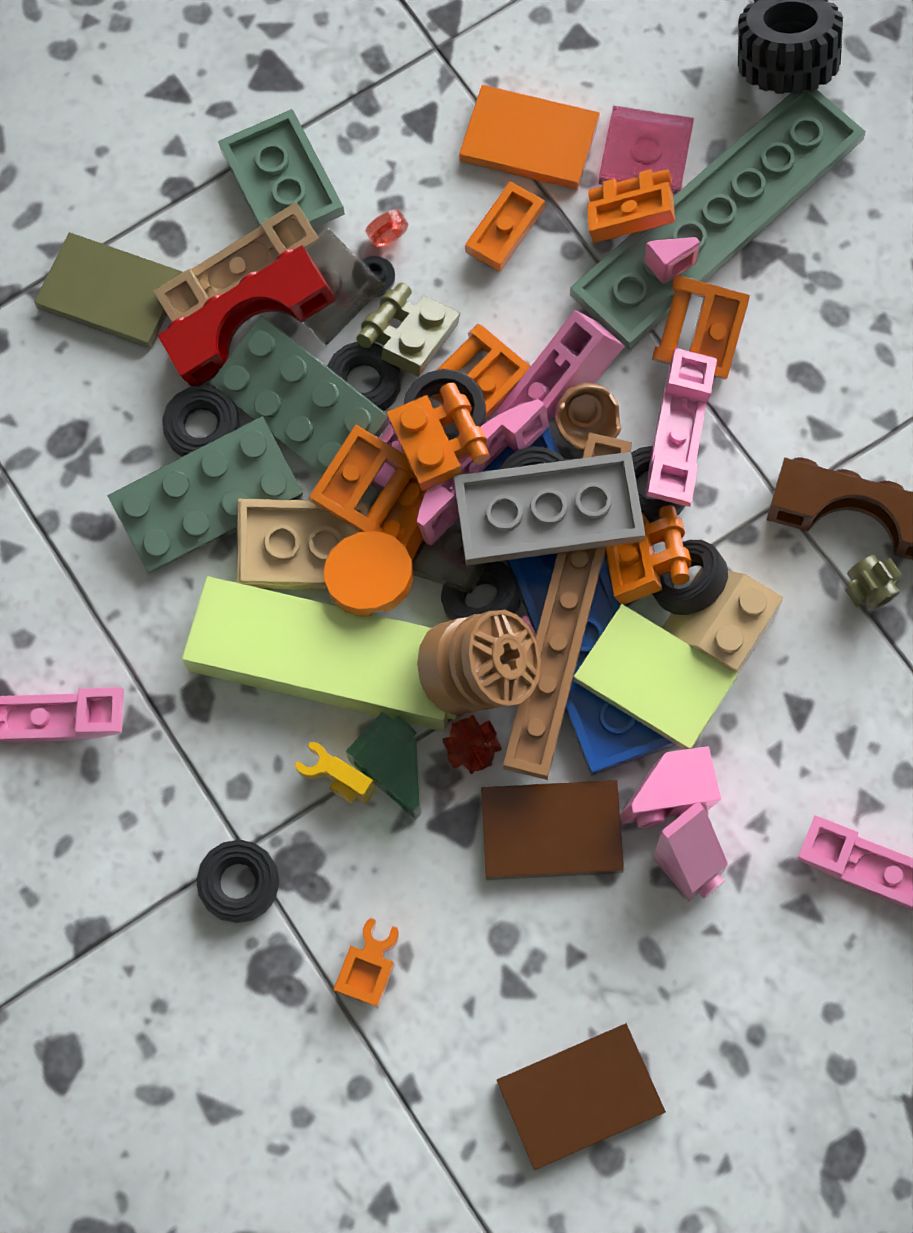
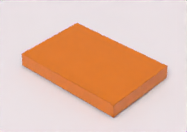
M481 85L460 149L459 161L578 190L599 123L600 112Z

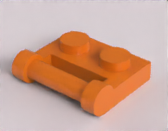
M674 276L671 287L675 291L660 346H655L652 360L667 365L671 364L673 352L679 342L691 295L703 298L689 352L716 358L714 377L727 379L750 295L691 278Z
M476 324L468 332L469 338L437 370L460 371L480 350L486 351L488 354L467 376L471 377L482 390L486 404L487 420L500 407L531 366L485 327ZM441 393L430 397L443 405L444 400Z
M355 425L310 494L309 501L351 526L357 532H382L383 529L380 526L409 480H415L416 478L405 454L360 426ZM386 462L395 471L368 514L364 516L355 509Z

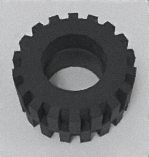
M754 0V4H748L743 9V13L740 14L738 19L739 73L742 77H746V82L750 85H758L760 90L766 92L775 91L776 94H799L805 90L812 91L818 89L819 85H826L832 80V76L837 75L841 65L842 12H839L838 7L834 3L828 2V0Z

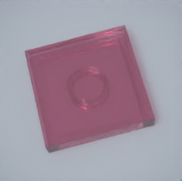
M613 105L598 184L603 185L604 181L615 178L617 182L639 177V172L648 169L657 172L669 168L673 185H670L673 196L676 195L682 188L694 118Z

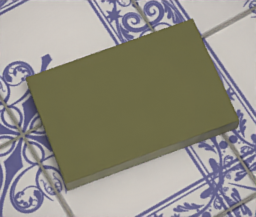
M69 232L34 303L37 309L151 349L167 315L153 290L178 276L182 271Z

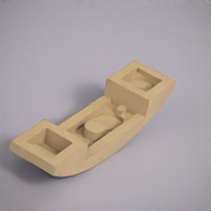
M295 202L261 223V226L194 268L182 272L153 290L173 322L180 317H187L199 310L209 298L218 294H224L234 288L247 274L259 272L275 262L277 256L282 252L296 249L301 245L307 248L319 238L300 206Z

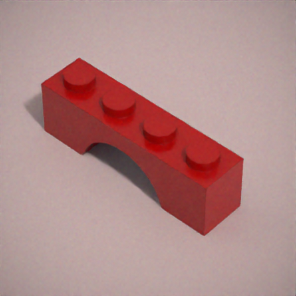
M301 245L296 249L282 252L277 256L275 262L261 271L247 274L240 280L237 286L226 293L209 298L202 308L191 315L174 320L169 324L167 330L157 336L179 375L191 387L201 386L214 378L228 360L232 338L240 326L250 318L265 312H281L294 317L302 323L337 301L315 262L304 246Z

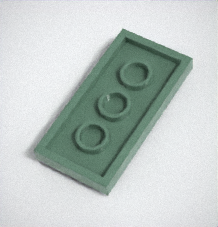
M261 315L210 383L227 395L233 403L254 420L263 416L271 433L322 475L355 425L360 426L379 438L390 424L388 416L384 411Z
M262 416L107 496L148 574L237 529L238 499L293 500L303 495V492Z

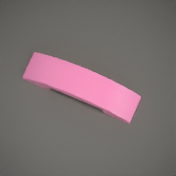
M677 348L673 352L652 446L646 496L688 507L692 503L698 470L696 460L706 403L712 390L716 358Z
M539 399L526 402L497 415L483 424L481 428L487 438L485 446L490 454V458L482 464H474L470 454L459 458L458 461L461 465L462 473L482 472L507 446L515 452L528 448L550 426L545 404ZM454 478L427 489L423 497L417 523L424 541L430 546L459 518L458 506L455 500Z
M122 687L78 689V694L0 696V742H61L121 734L124 689Z
M814 815L798 856L800 861L852 887L913 910V858L858 837L859 832Z

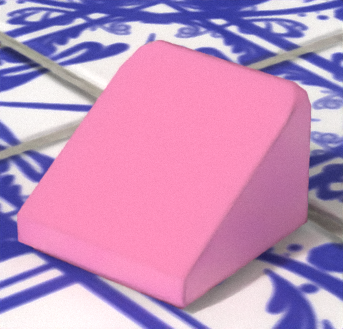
M696 237L650 241L646 244L645 263L662 284H666L674 279V276L680 275L697 263L700 241Z

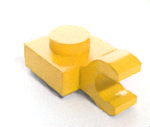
M310 742L308 748L313 754L319 756L318 763L313 767H307L297 761L294 765L297 772L306 779L327 777L332 783L329 789L337 796L349 803H352L356 798L366 805L376 791L373 780L338 757L329 755L319 743Z

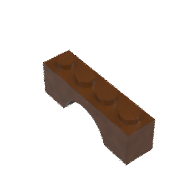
M784 457L767 515V521L809 532L817 521L830 513L844 510L861 512L871 516L884 527L891 539L895 556L913 560V492L904 490L903 486L896 482H874L861 478L858 473L851 470L838 469L834 471L819 467L816 462L807 458L797 457L789 459Z

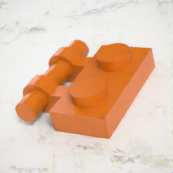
M669 168L657 172L648 169L639 172V177L617 182L616 178L603 182V186L588 190L590 200L587 203L588 225L593 243L615 239L623 235L675 222L673 193L670 185H673Z
M448 383L440 389L444 403L433 409L428 396L425 395L386 412L421 491L448 481L456 475H462L458 459L470 454L474 464H482L490 458V454L485 446L487 438L482 428L475 425L470 415L472 407L466 395L460 394L455 383ZM454 422L460 434L458 437L448 440L442 427Z
M666 505L661 507L658 512L660 519L651 523L642 513L645 530V540L643 542L606 547L613 593L620 604L625 605L662 590L660 575L665 573H671L674 584L682 585L689 581L688 569L691 567V558L688 549L683 547L684 525L682 519L677 517L674 506ZM663 541L666 550L655 554L654 545Z

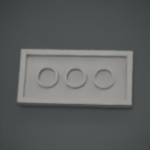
M631 452L454 476L466 565L643 542L645 540V530Z

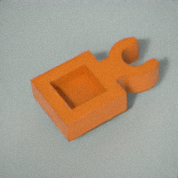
M369 918L363 927V938L366 942L364 949L361 950L350 945L333 990L336 993L379 1008L395 966L393 961L383 957L385 952L390 951L396 946L399 939V930L392 926L387 939L383 941L375 940L373 938V931L377 922L375 919Z

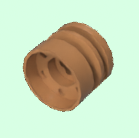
M497 610L438 623L426 633L420 644L417 666L420 683L428 699L441 711L452 715H459L521 704L532 695L539 681L541 659L538 643L530 627L518 615L506 610Z

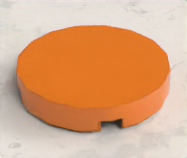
M379 531L358 532L344 538L331 550L324 564V582L333 602L345 612L358 616H372L373 612L381 610L385 613L394 609L407 597L413 584L412 560L405 545L394 536Z

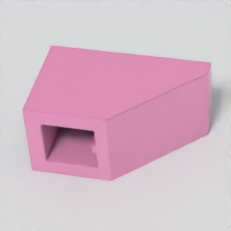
M709 746L664 753L652 766L620 814L622 824L637 822L639 828L660 825L665 822L664 817L682 815L698 801L709 815L708 810L721 800Z

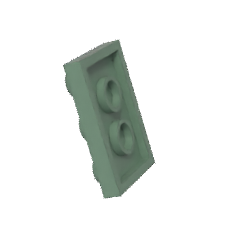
M293 109L218 141L220 150L258 226H261V223L295 202L298 203L313 229L345 215L344 207Z

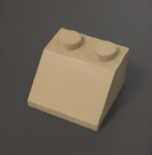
M702 567L692 580L691 584L694 583L701 575ZM728 571V580L725 588L715 602L702 611L690 615H674L671 613L662 629L739 674L777 615L784 597L746 574Z

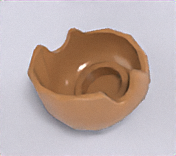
M583 382L572 386L566 390L556 404L555 422L559 434L575 450H585L589 433L616 438L621 431L619 404L614 395L602 385Z

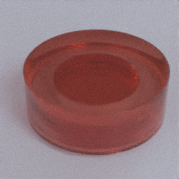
M395 209L375 218L366 227L365 233L373 246L381 247L400 238L407 231L409 224L401 210Z

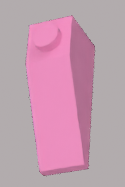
M574 310L496 412L501 414L523 403L539 399L545 404L548 420L550 421L555 416L557 402L566 390L583 382L594 384L625 346L597 321Z
M698 801L661 831L653 857L654 861L688 901L698 893L705 899L725 882L721 874L728 865L708 814L703 805Z

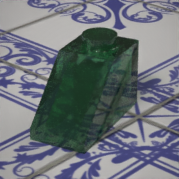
M382 711L346 750V754L352 765L371 778L377 787L416 820L422 814L419 751L417 742L414 739L417 733L401 717L396 716L392 720Z

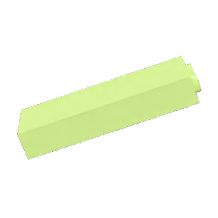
M206 577L182 656V660L189 672L443 732L446 731L448 719L456 720L458 716L441 711L428 699L420 683L417 666L419 647L426 633L432 628L374 614L372 616H358L345 612L339 606L214 577Z

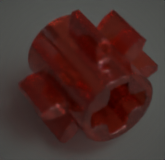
M470 715L469 718L451 723L450 737L443 738L442 743L448 753L447 757L452 767L456 769L463 764L470 774H473L474 771H481L488 766L491 767L495 752L502 750L492 722L488 720L481 725L474 715Z

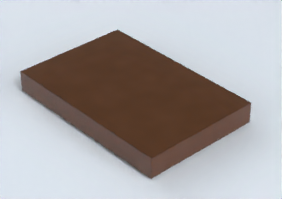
M618 780L481 787L486 880L624 872Z
M627 1023L496 1080L534 1171L666 1113Z

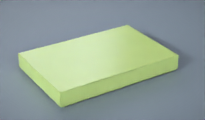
M621 604L574 675L573 681L679 747L687 750L693 748L737 679L738 674Z

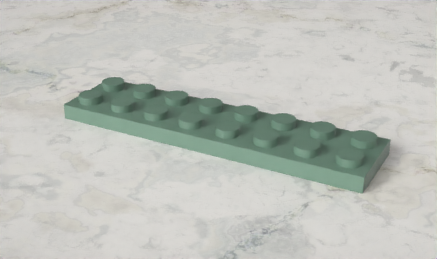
M817 89L812 91L805 90L799 94L790 93L673 196L675 222L631 233L570 287V296L630 350L668 316L675 292L671 289L673 279L666 284H662L646 265L644 259L648 242L696 237L700 241L697 263L678 276L706 282L864 140L866 131Z

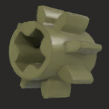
M871 555L855 564L847 572L851 582L847 584L848 588L845 591L856 607L866 603L872 610H876L892 601L900 593L896 584L900 582L899 578L902 576V573L891 558L882 563L875 555Z

